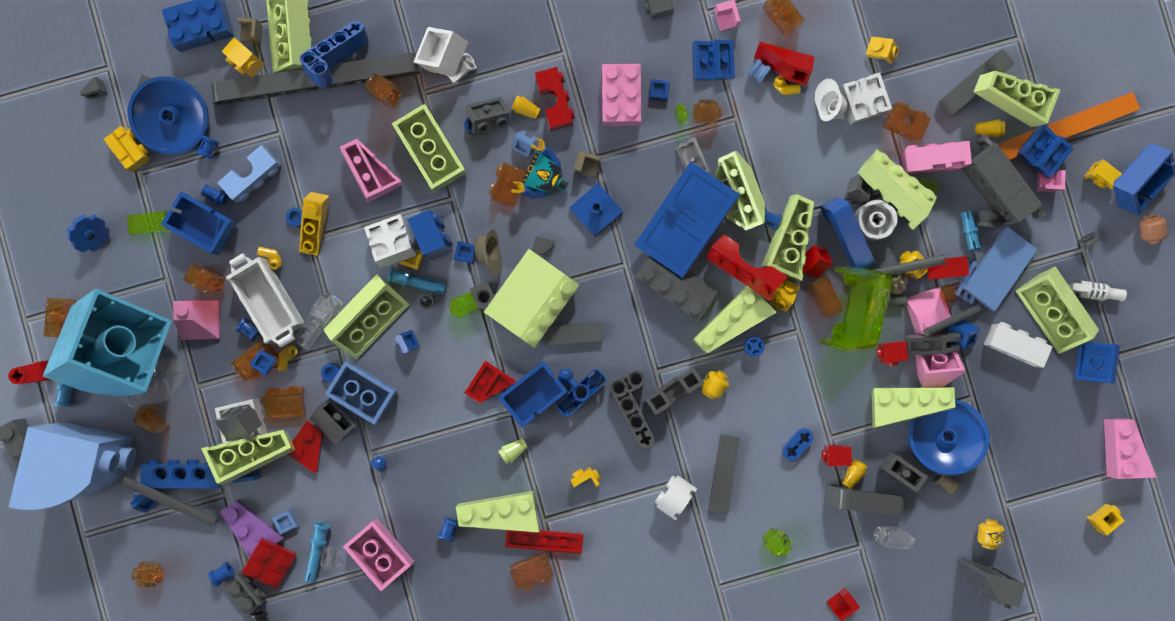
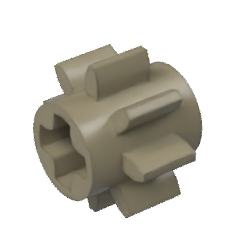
M903 273L887 276L885 281H883L884 289H888V293L892 294L902 293L906 290L905 284H908L907 276H903Z

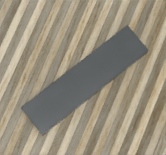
M720 434L708 511L728 514L739 437Z

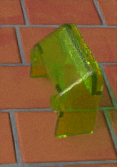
M835 267V272L843 274L845 285L851 287L844 321L833 327L832 338L820 339V343L844 352L874 348L880 340L892 284V275L886 272L857 267Z

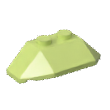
M737 151L719 158L714 177L740 193L739 198L726 215V219L745 230L764 224L765 202L752 168Z

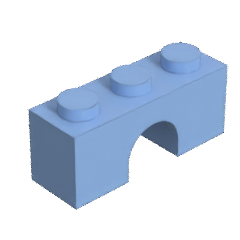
M262 145L247 157L252 164V172L248 177L242 178L237 172L231 170L217 182L233 201L242 202L246 200L253 189L260 188L267 177H272L278 172L281 164Z

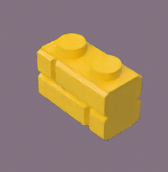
M120 126L104 138L105 143L127 171L135 172L151 159L147 154L149 150L142 143H138L131 128L127 129Z

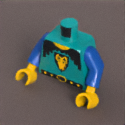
M535 138L539 141V146L536 147L531 144V147L539 152L536 151L522 182H513L517 184L518 189H511V192L520 193L531 199L551 195L554 188L565 192L569 182L560 178L562 168L559 159L545 145L543 140Z

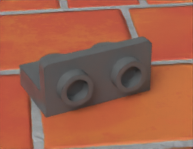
M502 97L466 105V113L473 124L472 131L474 134L509 126L510 111Z
M242 571L223 585L246 616L267 601L264 591L259 587L257 588L253 583V578L242 574Z

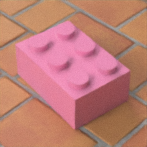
M602 64V126H640L641 64Z
M378 518L374 519L343 546L380 591L386 588L414 562Z

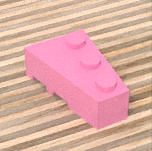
M1125 418L1104 419L1107 476L1115 479L1157 478L1135 421Z

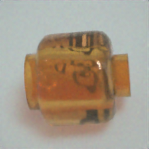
M701 99L697 104H694L693 119H696L698 124L714 125L717 119H721L722 108L718 107L716 100Z
M140 562L137 568H134L132 571V580H135L138 587L154 588L158 583L162 582L164 569L157 562Z

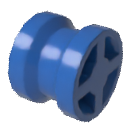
M750 337L745 340L743 349L750 356H758L764 351V343L758 337Z

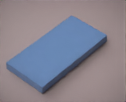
M1005 227L962 289L991 311H996L1038 249L1012 229Z

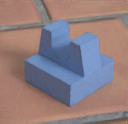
M522 130L516 134L511 148L528 157L533 149L531 144L534 145L536 137L532 136V138L525 136L526 131Z

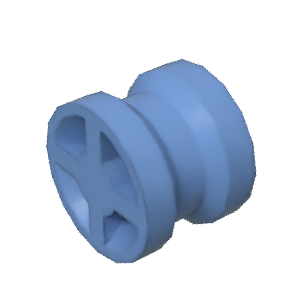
M758 59L748 73V76L756 78L760 84L771 67L763 65L762 61Z

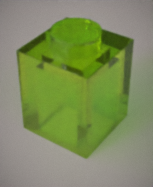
M471 291L449 300L451 303L448 306L452 316L456 315V318H461L478 311Z

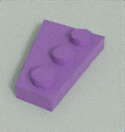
M239 500L220 511L249 557L261 537L274 543H278L285 538L272 529L271 525L257 517L252 510Z

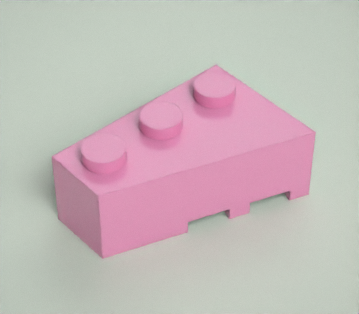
M358 139L340 147L341 153L368 203L402 186V181L382 164Z
M970 141L948 142L941 145L934 143L927 144L925 147L911 145L900 152L901 167L907 174L955 171L972 164Z

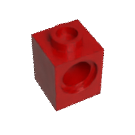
M824 445V450L821 452L822 462H825V465L829 467L852 466V447L849 445Z

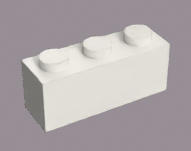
M1004 322L991 325L983 344L1036 368H1044L1052 346L1046 344V340L1039 337L1031 338L1028 332L1019 329L1015 331L1011 329V325Z

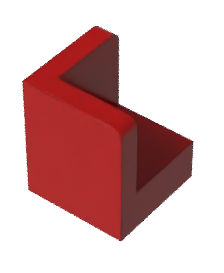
M813 245L805 252L804 274L819 277L833 265L827 249Z
M845 588L827 600V604L841 621L860 608Z

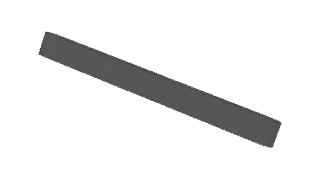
M404 53L338 63L329 68L333 82L325 88L318 87L308 78L304 69L259 75L253 78L246 77L214 82L211 84L214 104L224 105L415 76L419 74V66L414 63L417 54Z

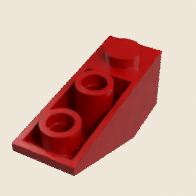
M760 41L754 55L755 59H760L762 64L770 66L771 70L786 80L805 86L812 74L815 58L811 55Z

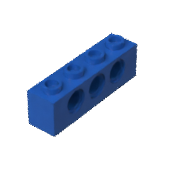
M153 459L141 465V483L150 488H220L225 486L217 484L207 460L206 463H199L198 459L187 460V463H180L179 459L167 460V463H161V460ZM162 469H164L167 473L166 478L162 477L161 475ZM181 469L186 472L185 478L180 475ZM200 469L205 471V478L200 476Z

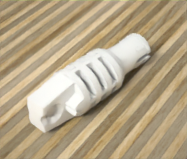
M1081 281V284L1072 283L1069 285L1073 293L1080 294L1079 297L1100 301L1112 299L1123 302L1127 296L1125 289L1110 288L1107 284Z

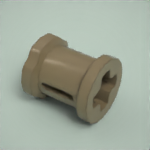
M937 474L933 480V483L942 486L949 495L955 492L960 485V481L953 479L951 476Z

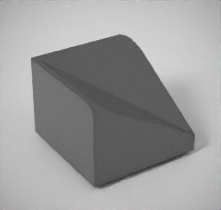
M96 76L80 91V95L89 100L107 94L103 80Z
M858 175L850 179L846 194L857 203H862L870 199L872 187Z

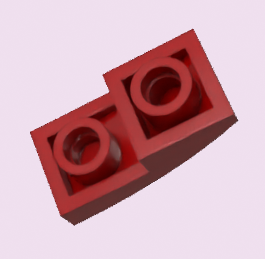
M967 256L945 258L946 264L927 268L929 280L969 276Z

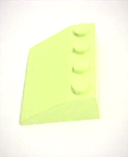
M528 249L484 313L535 348L579 284Z

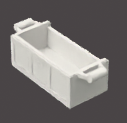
M244 253L230 260L232 273L226 276V279L230 281L240 301L245 306L253 323H255L264 338V343H277L282 348L295 340L293 332L306 323L275 271L269 266V261L261 257L252 261ZM246 260L248 261L246 265L235 270L234 267H236L237 265L241 264Z

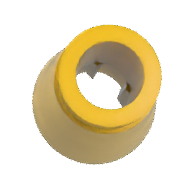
M518 95L511 107L515 111L514 113L535 119L540 111V108L524 96L520 97Z
M996 119L976 123L975 134L988 135L994 138L1004 136L1005 121Z
M854 459L852 466L848 467L842 483L852 489L867 473L868 466Z

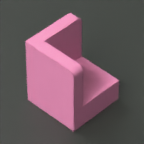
M735 0L716 4L714 13L719 30L725 31L738 27L741 20Z
M1060 170L1055 172L1051 179L1038 172L1037 192L1056 193L1065 190L1066 171Z

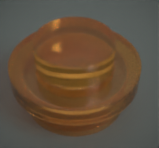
M946 284L945 287L941 288L944 301L955 302L957 293L954 286L950 287L949 284Z

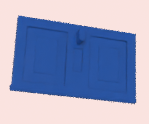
M690 161L634 245L683 279L739 198L740 193L734 191Z

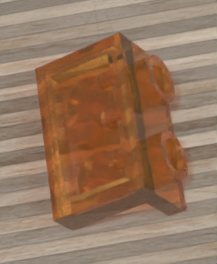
M503 162L502 166L499 165L496 171L498 179L496 184H492L489 192L492 195L491 199L514 207L519 193L511 192V189H518L517 184L513 182H522L526 171L508 165L506 162Z
M290 386L288 388H270L266 390L262 398L266 418L276 419L305 416L304 387Z
M143 404L134 413L135 418L133 422L151 433L167 432L171 426L166 423L165 418L155 415L160 407L157 404Z

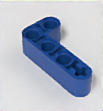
M353 21L300 56V62L306 76L318 87L325 88L330 86L333 78L329 68L368 43L369 39L364 24L360 21Z
M835 197L820 205L824 217L832 222L853 270L856 273H860L875 265L874 258L847 200Z

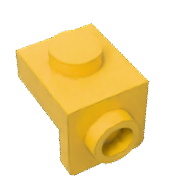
M871 36L866 55L870 58L885 59L888 63L893 64L894 58L898 56L899 47L894 39Z
M786 279L782 289L770 301V304L779 310L787 312L794 303L800 286Z
M589 467L583 470L580 468L572 473L573 477L570 481L574 487L589 478H592L596 487L600 486L599 480L601 477L596 469L592 470Z

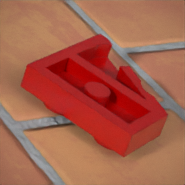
M485 360L464 393L477 402L482 403L514 384L516 380Z
M307 420L292 441L295 450L287 455L312 472L317 473L319 469V455H321L322 449L321 441L323 440L324 433L315 424Z

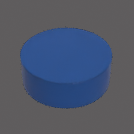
M299 208L288 210L286 213L287 223L293 227H301L302 210Z
M334 363L324 365L321 370L322 378L326 382H332L340 367Z

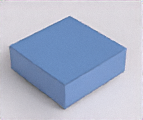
M291 509L272 518L280 535L299 526Z

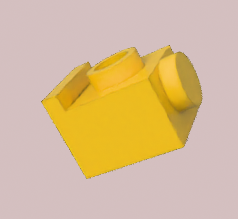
M1103 159L1095 162L1084 178H1091L1098 187L1113 189L1115 180L1122 173Z
M1104 504L1091 516L1086 517L1098 533L1106 536L1125 521L1121 517V511L1116 506Z

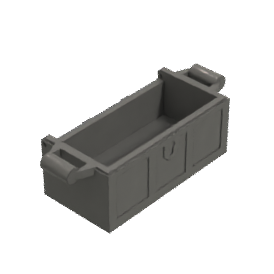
M988 135L978 138L976 143L980 145L981 150L971 156L972 164L961 170L991 211L999 214L997 219L1004 227L1019 223L1030 214H1032L1034 219L1044 217L1045 211L1041 208V201L996 142L993 143Z

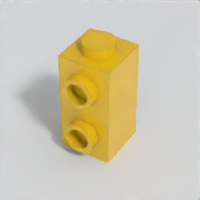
M233 38L221 51L227 56L225 60L243 76L248 74L253 78L265 65L236 38Z

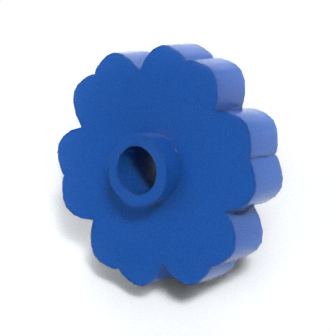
M95 214L89 217L81 215L73 220V226L67 228V238L76 250L86 252L89 249L94 252L103 247V241L109 238L110 230L101 217H97Z

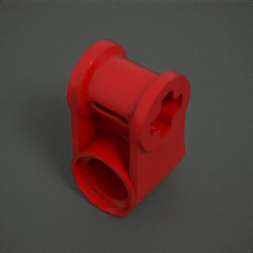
M48 360L11 369L8 374L9 381L16 385L51 380L43 377Z

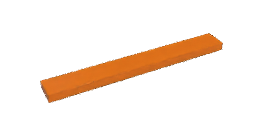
M1131 92L1047 126L1057 136H1062L1065 139L1138 111L1140 107L1134 92ZM1035 130L1001 142L998 145L1009 160L1019 156L1017 154Z

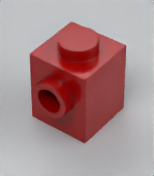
M906 341L878 344V348H876L877 359H880V363H887V366L899 365L898 361L908 360Z

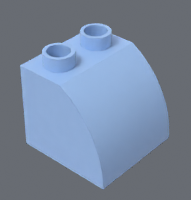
M70 422L28 427L9 508L20 510L45 509L90 496L106 489L123 476L125 471H129L132 468L136 458V449L130 448L133 437Z

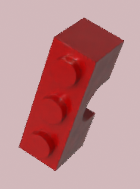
M557 67L535 72L540 95L553 94L557 98L555 106L545 109L550 131L573 126L572 120L575 119L573 109L568 108L567 102L570 101L568 91L563 90L562 83H565L563 73L558 72Z

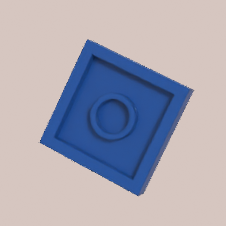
M599 183L569 207L594 237L623 212Z
M1095 342L1080 344L1075 379L1115 384L1120 345Z

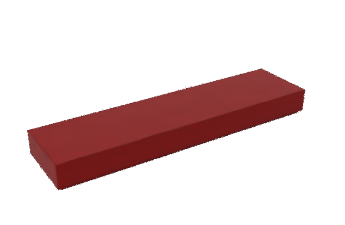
M507 530L506 548L582 554L583 533L539 530V532Z

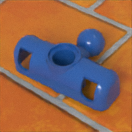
M569 368L560 370L558 374L559 380L562 383H568L572 389L558 401L557 409L565 417L572 415L606 383L604 374L599 369H593L577 383L573 378V372ZM594 371L595 374L589 378L588 376ZM602 380L603 383L597 387L596 385ZM579 387H584L587 390V395L584 398L576 395V390ZM566 398L567 400L561 404L560 402ZM574 406L575 410L569 413L568 411Z

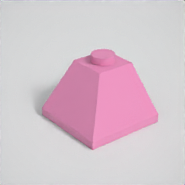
M941 286L907 297L906 306L916 334H924L923 330L951 317Z
M173 301V321L180 339H220V301Z
M957 352L915 355L917 376L922 388H943L965 373L964 366Z

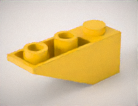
M310 192L303 199L299 252L319 255L328 214L329 195Z

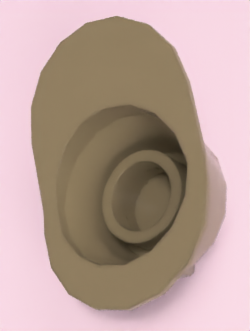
M491 229L486 235L475 237V255L481 263L487 264L488 269L493 275L498 276L502 269L499 238L496 231Z

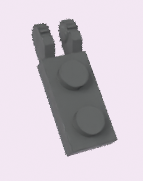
M938 333L929 336L924 334L906 335L905 341L908 355H932L960 351V345L955 343L946 344V342L960 341L961 335L958 333Z

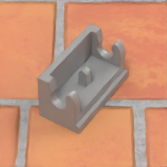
M695 137L689 139L686 143H680L676 147L684 169H686L691 161L710 173Z

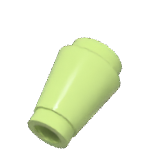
M521 438L502 446V449L498 452L507 464L509 462L512 463L528 447Z

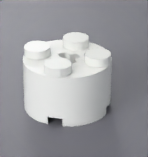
M882 200L870 201L861 206L854 214L865 240L876 241L889 236L897 224L895 209ZM872 219H877L878 222L873 223Z
M672 475L666 484V487H668L665 493L661 491L655 503L658 509L676 520L678 516L675 514L678 513L680 515L692 498L691 490L696 492L697 488L679 475L676 477Z

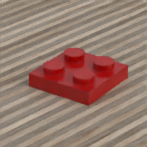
M261 537L243 567L242 574L277 589L295 559L296 552Z

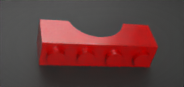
M723 234L711 246L707 259L768 301H771L782 289L788 276L773 266L757 268L747 264L739 254L740 244Z

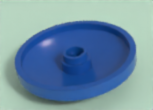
M169 76L149 79L137 87L129 100L127 111L131 130L143 145L155 152L162 154L186 152L195 147L202 140V136L206 134L209 124V112L206 102L194 86L182 79Z
M955 399V408L912 419L908 429L909 446L916 460L929 471L939 475L957 476L973 470L984 459L989 447V430L985 420L975 408Z

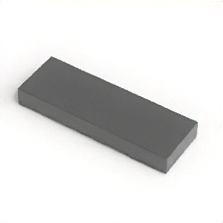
M601 322L550 326L545 333V345L603 341Z

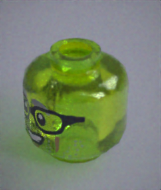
M771 528L762 538L764 540V548L774 557L781 555L785 557L792 549L790 547L791 538L780 528Z

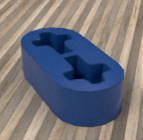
M804 428L797 430L782 447V455L792 461L799 458L812 443V432ZM807 433L808 435L806 437L808 438V440H803L798 444V442L801 439L800 434ZM795 445H797V447L794 449L795 455L793 456L790 454L788 456L787 448H793Z

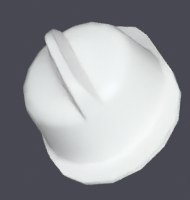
M833 79L823 80L815 91V103L820 118L823 121L844 119L848 106L846 98L841 94L836 81Z

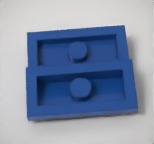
M734 40L694 41V80L734 79Z
M1045 124L1037 127L1017 154L1039 173L1051 179L1074 148L1062 136H1057Z

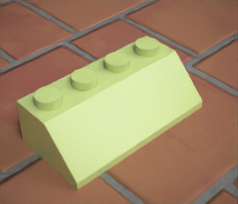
M266 0L273 73L303 69L300 56L311 48L312 43L309 30L308 0Z
M1056 266L1037 275L1016 290V293L1058 354L1092 340L1099 331Z
M376 275L323 330L333 343L357 360L409 306V303L386 281Z

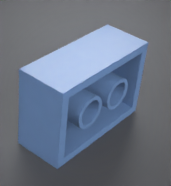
M345 361L325 395L375 425L381 421L399 390L353 362Z

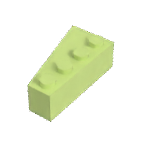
M874 388L871 391L873 429L955 408L954 388Z
M281 430L201 449L217 484L225 485L294 451L295 447L288 433Z

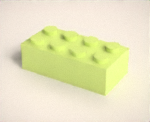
M425 104L392 123L434 192L467 173Z

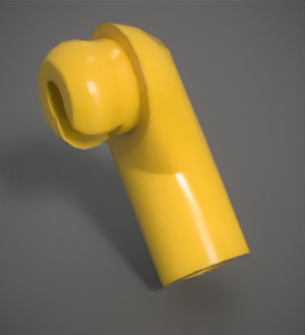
M782 76L775 78L774 87L782 95L800 94V84L788 85Z
M259 246L257 256L267 258L272 269L280 268L282 260L278 252Z
M289 345L279 353L278 370L288 371V361L298 353V349L295 346Z

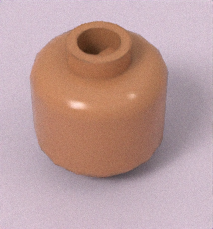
M1160 215L1145 216L1144 220L1139 223L1141 239L1149 241V244L1161 243L1162 239L1168 236L1167 221Z

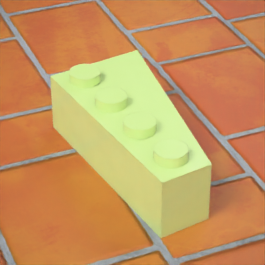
M993 71L980 75L974 93L1028 126L1036 127L1048 124L1060 89L1048 88L1043 84H1034L1026 79L1021 80L1012 75Z
M876 149L858 171V174L875 191L880 190L882 199L887 204L890 202L898 209L896 213L901 218L905 216L911 222L908 225L913 230L929 215L937 197L930 189H926L915 177L907 174L900 165L892 162L885 153Z
M798 194L789 197L780 223L762 262V267L773 266L788 276L787 278L794 281H802L803 264H805L806 259L805 251L809 240L808 232L811 226L814 201Z
M746 286L692 340L705 353H709L775 314L776 311L757 292Z
M534 491L464 502L456 506L459 526L539 532L540 530Z

